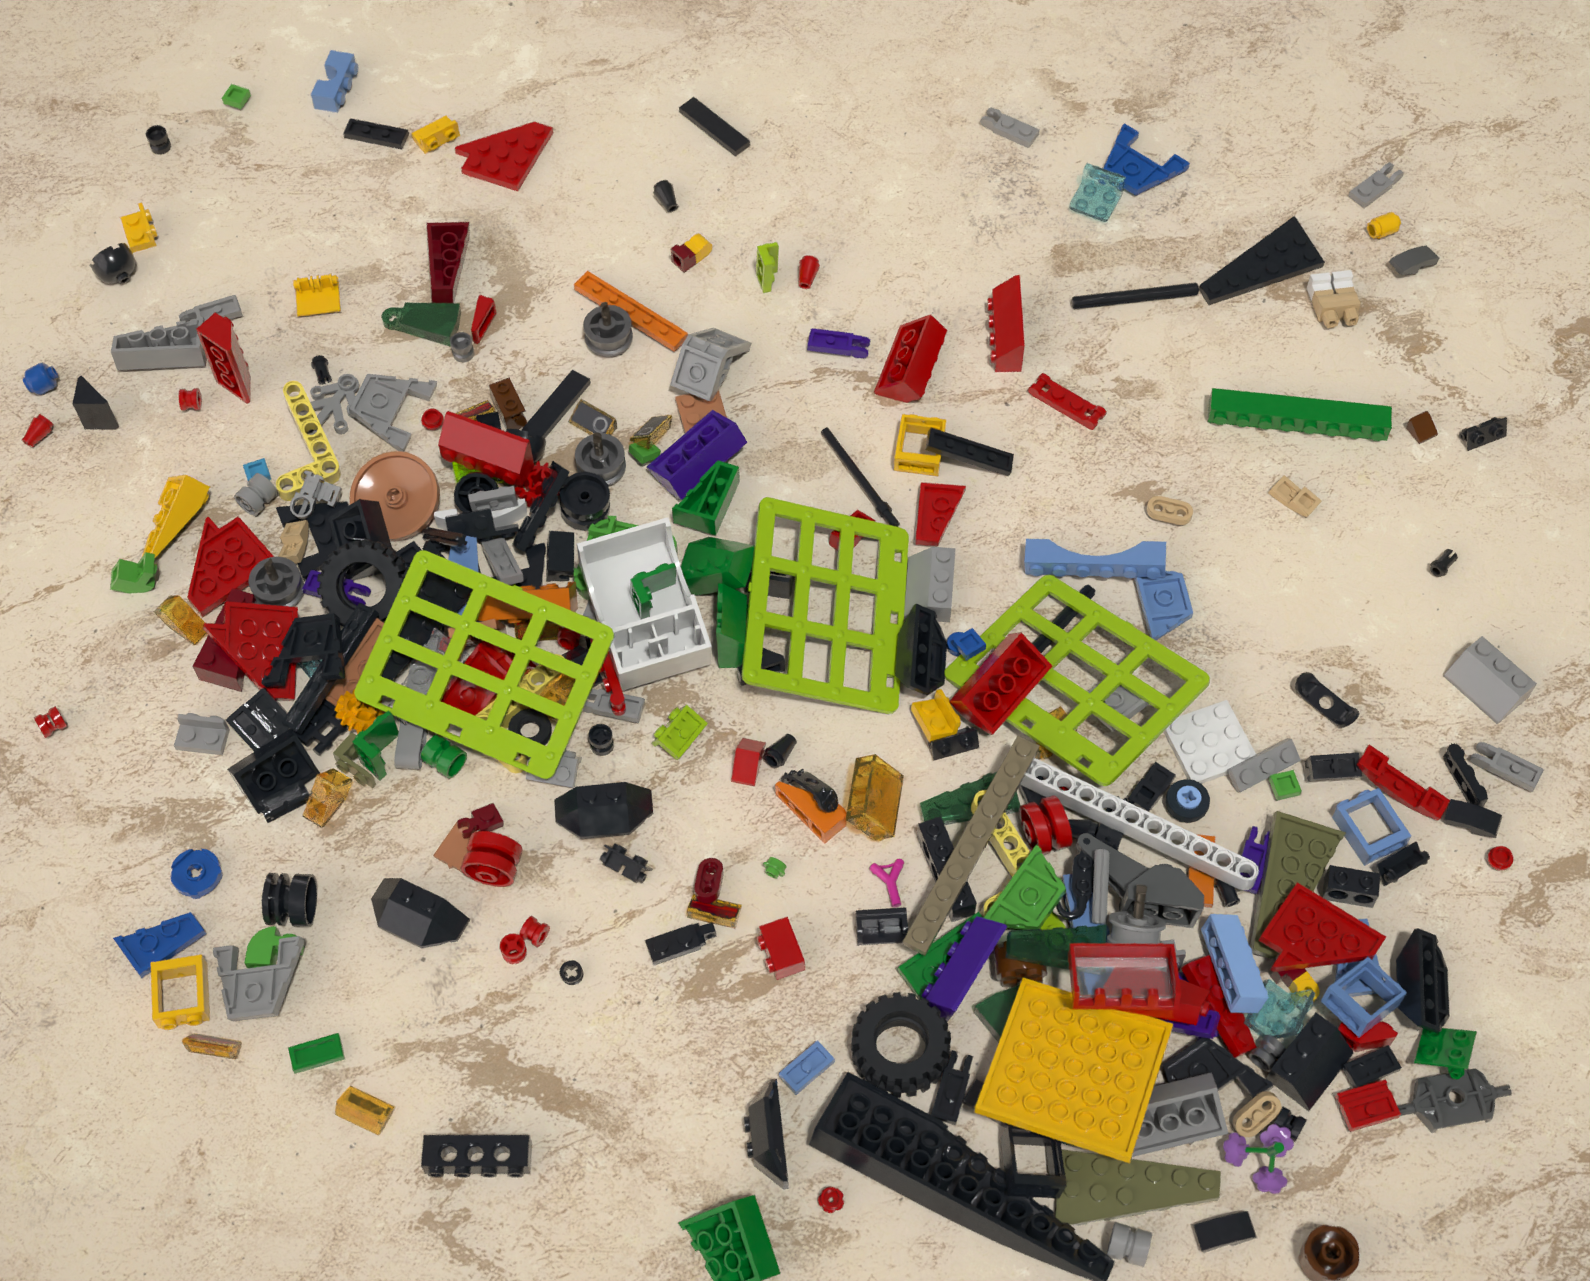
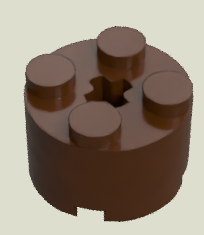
M1013 939L1004 941V947L998 948V944L995 946L996 979L1002 981L1003 987H1015L1018 985V982L1022 981V978L1043 983V978L1047 976L1044 942L1039 940V945L1033 944L1032 939Z
M1322 1225L1314 1229L1307 1237L1300 1249L1298 1260L1303 1272L1311 1281H1347L1359 1265V1245L1355 1237L1347 1229L1340 1226ZM1331 1253L1333 1258L1329 1259L1326 1255Z

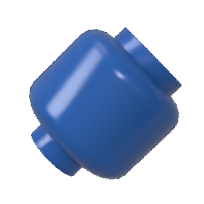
M42 362L25 370L23 382L30 393L34 392L37 395H41L56 387L58 373L53 366L49 367Z

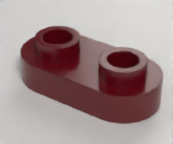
M707 858L698 866L694 890L697 900L702 903H712L720 896L724 875L723 864L720 860Z

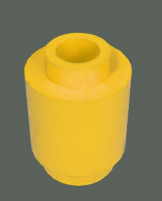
M1389 212L1373 218L1367 224V231L1372 238L1380 239L1398 232L1401 220L1398 215Z

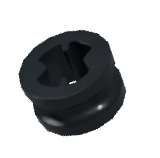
M566 961L560 968V976L568 985H576L584 977L583 969L577 961ZM574 968H576L575 971L577 973V976L574 977L571 975L569 978H567L566 976H568V974L566 971L568 969L574 970Z

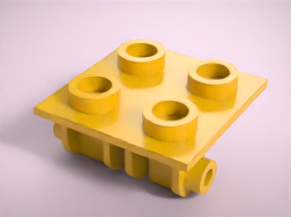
M330 273L329 275H322L321 278L319 275H316V279L310 276V280H308V277H298L297 280H293V286L296 290L297 317L341 311L337 275Z

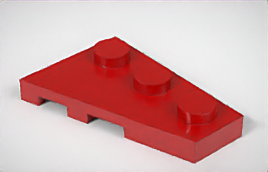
M921 482L915 545L939 546L966 491V486Z

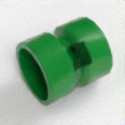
M439 734L430 738L421 752L422 761L433 768L436 767L438 772L449 779L458 774L467 759L465 751L456 745H452L449 740Z

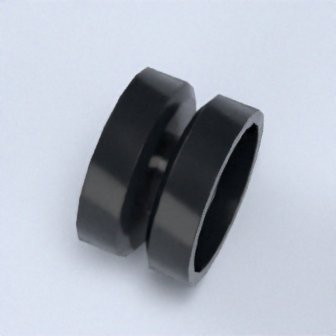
M579 472L569 476L567 485L560 489L561 516L566 524L572 528L588 531L592 523L595 525L601 520L608 519L610 512L609 486L602 477L595 473Z

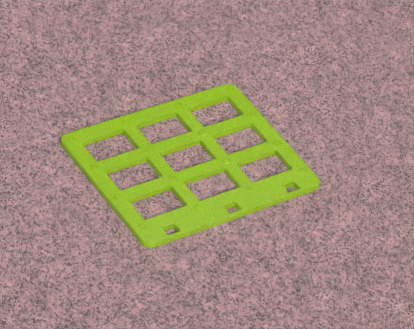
M770 497L763 498L758 506L752 576L748 587L750 596L742 667L743 681L752 686L885 714H893L899 706L900 680L895 676L898 634L904 624L909 544L908 532L903 528ZM775 516L800 522L797 561L772 556ZM815 526L840 531L837 570L812 565ZM854 535L879 540L876 579L852 574ZM895 552L901 553V562L894 561ZM770 571L796 577L792 617L766 611ZM810 580L836 585L833 626L807 620ZM850 589L875 594L873 635L848 629ZM891 614H898L897 624L890 623ZM765 627L791 632L787 674L761 669ZM806 636L831 641L828 683L802 678ZM846 645L872 650L869 692L843 686ZM887 677L894 678L893 688L886 686Z
M422 550L417 552L412 560L356 685L354 694L363 703L385 712L390 711L396 717L542 779H550L557 771L615 635L609 626L522 591L523 588L519 586H510L431 552ZM428 571L473 589L462 616L417 597ZM487 596L533 614L522 641L476 622ZM410 611L455 629L444 655L399 637ZM547 620L593 639L582 666L536 647ZM470 635L515 654L504 680L459 662ZM393 650L438 669L427 695L382 677V673ZM530 660L576 679L565 706L518 687ZM452 675L498 694L487 720L441 702ZM383 695L395 700L393 708L380 703ZM512 700L558 719L547 746L501 727ZM451 724L462 728L460 737L447 732ZM518 753L531 757L528 765L515 760Z
M1052 575L1041 577L980 635L986 644L985 650L967 661L960 654L945 669L946 680L960 689L980 667L977 663L992 648L996 649L1006 638L1005 636L1021 621L1055 642L1056 645L1044 656L1053 667L1041 680L1078 705L1060 721L1025 697L1005 721L1101 786L1111 785L1210 684V677L1205 671L1141 632L1130 622L1122 620ZM1049 594L1084 616L1069 633L1033 610ZM1097 626H1100L1133 647L1134 650L1117 665L1081 641ZM1069 653H1072L1107 676L1091 693L1054 670ZM1148 657L1186 681L1171 698H1168L1132 674ZM1120 685L1158 709L1142 727L1104 703ZM1091 714H1094L1130 738L1113 756L1075 731ZM1025 719L1034 724L1031 729L1022 724ZM1085 758L1092 764L1087 768L1079 763V761Z

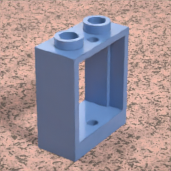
M1379 788L1373 791L1365 790L1351 801L1349 799L1343 800L1336 806L1332 817L1339 829L1346 832L1345 838L1364 866L1405 847L1411 838V834ZM1373 803L1393 834L1369 845L1349 816V813Z
M1367 957L1330 985L1321 1002L1358 1037H1361L1399 1007L1407 992L1389 977L1379 965ZM1359 979H1362L1387 1002L1372 1015L1345 992L1346 989Z

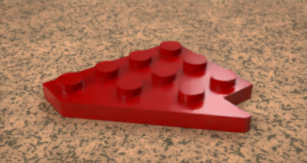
M534 121L458 145L454 149L455 154L467 157L461 167L462 174L518 192L554 132L553 127Z
M209 516L205 519L187 596L189 602L202 617L224 603L232 588L237 590L246 588L249 585V575L255 565L264 559L274 557L239 516L221 528H218Z
M226 601L224 604V624L204 623L203 629L261 690L265 687L261 684L264 675L268 676L273 667L270 664L273 658L278 657L282 651L283 646L281 643L293 620L298 617V607ZM296 663L289 664L284 686L265 687L276 700H294Z
M1297 882L1262 933L1259 941L1280 953L1271 968V971L1278 972L1363 961L1367 957L1372 960L1386 939V936Z

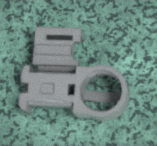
M305 471L304 474L307 476L300 493L296 492L290 502L291 512L301 519L310 517L314 512L316 502L321 501V499L328 501L327 504L335 508L342 491L341 487L325 482L322 476ZM335 491L332 501L330 502L331 496ZM299 499H304L300 512L296 514L294 510L295 503ZM309 501L310 509L306 514H304Z

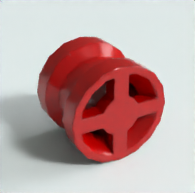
M193 388L191 391L186 389L179 390V406L182 411H187L189 408L201 410L202 398L199 388Z
M530 916L524 922L519 935L524 940H530L535 947H539L545 941L550 926L546 923L541 924L537 918Z
M515 933L508 934L502 938L500 950L503 959L509 964L521 963L527 955L524 939Z

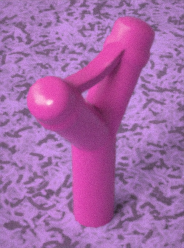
M896 859L894 863L889 865L873 863L869 868L874 875L887 885L893 908L902 905L896 884L904 865L902 859ZM892 867L890 874L883 870Z

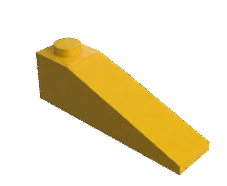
M188 475L168 477L158 504L161 505V510L158 514L154 515L152 521L156 527L148 535L143 555L147 552L155 554L156 558L207 502L210 486Z

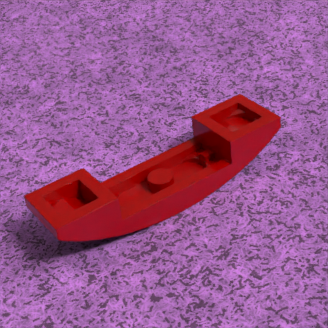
M1370 744L1367 745L1357 765L1370 781L1406 807L1429 818L1440 820L1450 800L1432 787L1423 788L1388 764L1389 757Z

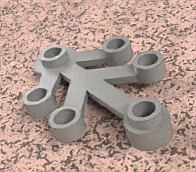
M343 374L339 377L337 383L311 388L310 393L312 399L315 400L310 402L313 409H322L317 415L321 426L333 412L336 433L342 435L348 431V425L344 420L340 402L346 396L348 416L355 419L349 413V408L355 398L354 393L359 388V382L356 377L351 374ZM335 393L333 397L323 399L325 394ZM308 411L299 412L301 416H304L308 413ZM309 430L307 434L313 435L317 430Z

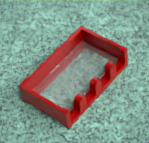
M1070 943L1068 962L1073 1009L1179 1010L1181 988L1174 944Z

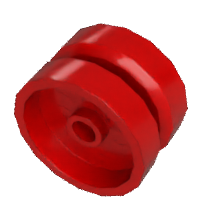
M1055 795L1042 798L1039 806L1035 802L1020 805L1021 825L1031 851L1035 845L1040 847L1043 855L1049 854L1052 846L1056 850L1071 847L1072 833L1063 805Z
M489 831L472 833L467 844L469 853L465 854L461 864L462 873L468 878L485 885L495 887L512 885L517 873L515 865L520 862L522 856V846L512 838Z

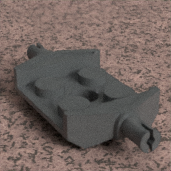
M1474 1068L1465 1070L1464 1076L1460 1079H1453L1449 1073L1418 1079L1415 1083L1412 1102L1397 1106L1401 1113L1400 1116L1414 1114L1431 1133H1434L1437 1129L1483 1120H1485V1123L1490 1122L1494 1115L1496 1098L1511 1096L1512 1091L1509 1085L1499 1087L1490 1085L1484 1074ZM1449 1093H1459L1462 1097V1103H1454L1450 1099Z

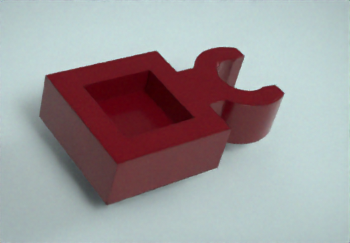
M494 803L471 811L472 818L465 817L457 821L458 829L468 827V829L462 831L464 839L470 838L471 834L477 830L491 832L504 826V821Z

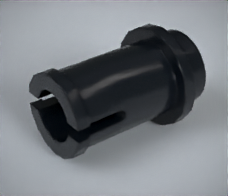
M323 355L313 357L311 367L316 372L317 381L322 385L326 384L324 378L327 379L328 383L332 380L327 367L328 360Z
M1446 549L1438 560H1434L1431 563V573L1437 577L1445 576L1448 573V568L1458 559L1456 552L1449 558L1453 550Z
M1215 878V887L1219 888L1225 907H1231L1240 903L1235 888Z

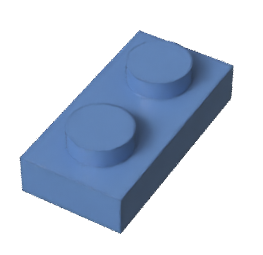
M817 1040L779 1073V1077L797 1095L835 1063V1058Z

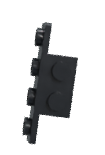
M491 508L445 516L448 531L476 537L479 539V542L493 540L492 536L502 535V538L515 535V532L519 531L518 524L495 528ZM431 542L438 551L448 548L445 544Z

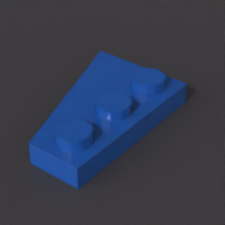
M189 912L162 921L160 925L148 929L144 927L135 930L136 933L124 937L120 935L113 939L142 979L151 972L150 962L171 959L206 935V932L194 915Z

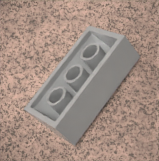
M1212 1073L1154 1086L1132 1157L1229 1134Z

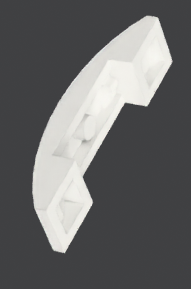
M518 499L519 506L492 511L495 528L514 524L527 516L525 499ZM457 509L434 512L437 528L448 531L445 516L458 514Z

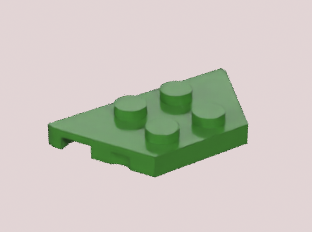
M1035 845L984 918L1003 923L1007 928L1039 931L1066 893L1065 885L1056 876L1055 870L1050 862H1047L1039 846Z

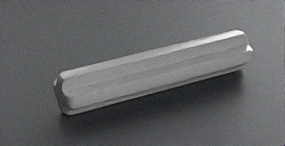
M1106 849L1095 850L1092 922L1094 924H1106L1110 853Z

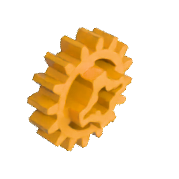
M353 689L352 693L345 691L344 695L339 697L334 711L337 712L336 718L342 719L341 725L347 724L349 731L355 729L358 734L371 726L374 720L379 715H383L385 711L359 701L355 697V689Z

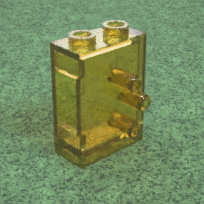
M876 754L856 758L846 820L854 825L857 830L868 835L871 840L883 841L886 838L894 837L904 775Z

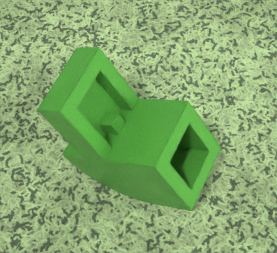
M146 552L138 563L119 559L112 569L110 590L130 594L145 593L152 590L155 585V574L157 571V564H154L155 554Z
M276 926L267 927L257 932L247 946L244 962L247 969L276 965L279 939L295 937L297 935L283 934L281 936ZM304 945L302 947L300 956H303L305 947Z

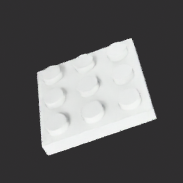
M1227 700L1179 716L1164 731L1187 779L1195 780L1201 784L1228 775L1227 770L1256 755Z

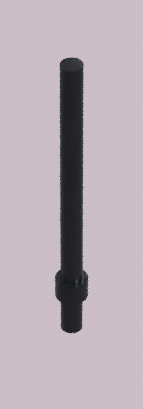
M828 427L824 428L821 434L872 500L878 514L885 518L889 525L898 527L900 523L893 515L892 508L881 499Z

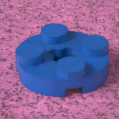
M207 849L186 850L175 858L171 866L172 872L170 877L172 884L179 893L192 899H199L203 895L210 893L223 877L219 860L214 853ZM193 869H202L199 876L191 877Z

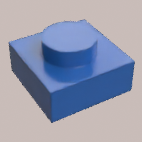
M973 628L953 639V645L966 661L986 649L985 642Z

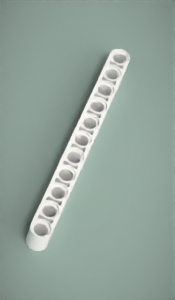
M1034 758L1020 784L1045 797L1055 795L1062 805L1122 832L1235 888L1249 890L1255 884L1259 870L1253 861ZM1037 776H1044V777H1046L1047 779H1046V780H1039V779H1037L1036 777H1037ZM1064 786L1067 787L1069 790L1062 791L1058 787ZM1088 797L1091 799V801L1086 802L1083 801L1081 798ZM1103 808H1111L1113 812H1106ZM1127 818H1132V819H1134L1136 822H1135V823H1129L1128 821H1126V819H1127ZM1149 829H1156L1159 833H1158V834H1153V833L1149 832L1148 830H1149ZM1171 840H1179L1182 844L1176 845ZM1194 851H1202L1205 855L1199 856ZM1217 862H1225L1228 866L1222 867ZM1240 873H1248L1251 877L1245 878Z

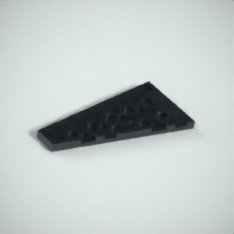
M1293 216L1201 283L1199 291L1209 306L1322 268L1325 261L1297 218Z
M429 540L425 541L423 550L445 558ZM428 571L417 597L456 613L469 600L473 589ZM410 611L399 637L424 647L445 624ZM393 650L382 673V677L392 681L413 658Z

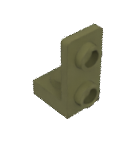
M351 732L333 752L336 760L335 765L342 772H350L354 775V779L363 786L367 784L374 788L376 783L373 775L352 761L358 758L352 742L356 734Z

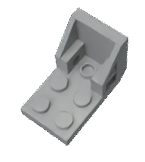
M714 327L688 334L682 344L670 385L707 401L713 400L729 372L733 356L748 352L752 343Z

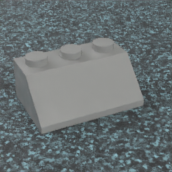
M931 547L908 557L904 619L907 618L913 605L919 604L935 611L938 622H950L956 548Z
M1483 636L1469 646L1443 676L1496 724H1499L1528 699L1537 684Z

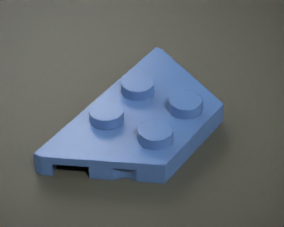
M1166 571L1165 578L1157 579L1135 577L1146 625L1151 638L1158 640L1192 618L1193 610L1182 573Z

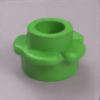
M769 857L768 861L763 863V866L766 868L764 872L770 877L777 879L779 876L783 877L785 875L784 871L787 866L782 861Z

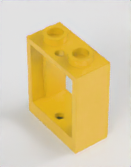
M902 414L894 458V471L939 476L942 455L936 454L933 456L903 452L906 432L927 435L930 428L945 432L946 420L937 417L930 418L915 414Z
M202 954L150 962L152 1020L159 1029L171 1030L178 1025L196 1026L202 1024L203 1021H210L208 964ZM196 975L197 1007L162 1012L161 980Z

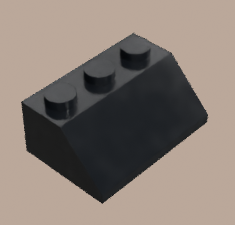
M359 499L328 518L337 549L344 544L361 540L379 541L388 548L392 547L379 501ZM359 563L352 566L346 572L345 578L357 580L381 574V571L372 564Z
M287 730L227 769L257 814L261 813L257 801L300 779L303 784H306L320 775L319 770L299 738L291 730Z
M1315 1012L1271 1068L1266 1079L1307 1111H1310L1354 1052L1339 1029Z

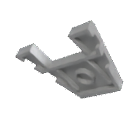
M367 374L349 408V413L397 451L404 452L411 439V433L391 425L407 394L430 401L437 387V381L429 380V382H422L415 378L402 380L396 379L395 376Z
M295 936L279 939L277 965L237 970L238 947L230 945L213 948V954L217 958L219 966L217 967V973L221 977L223 984L221 991L227 1019L234 1022L278 1016L304 945V938Z

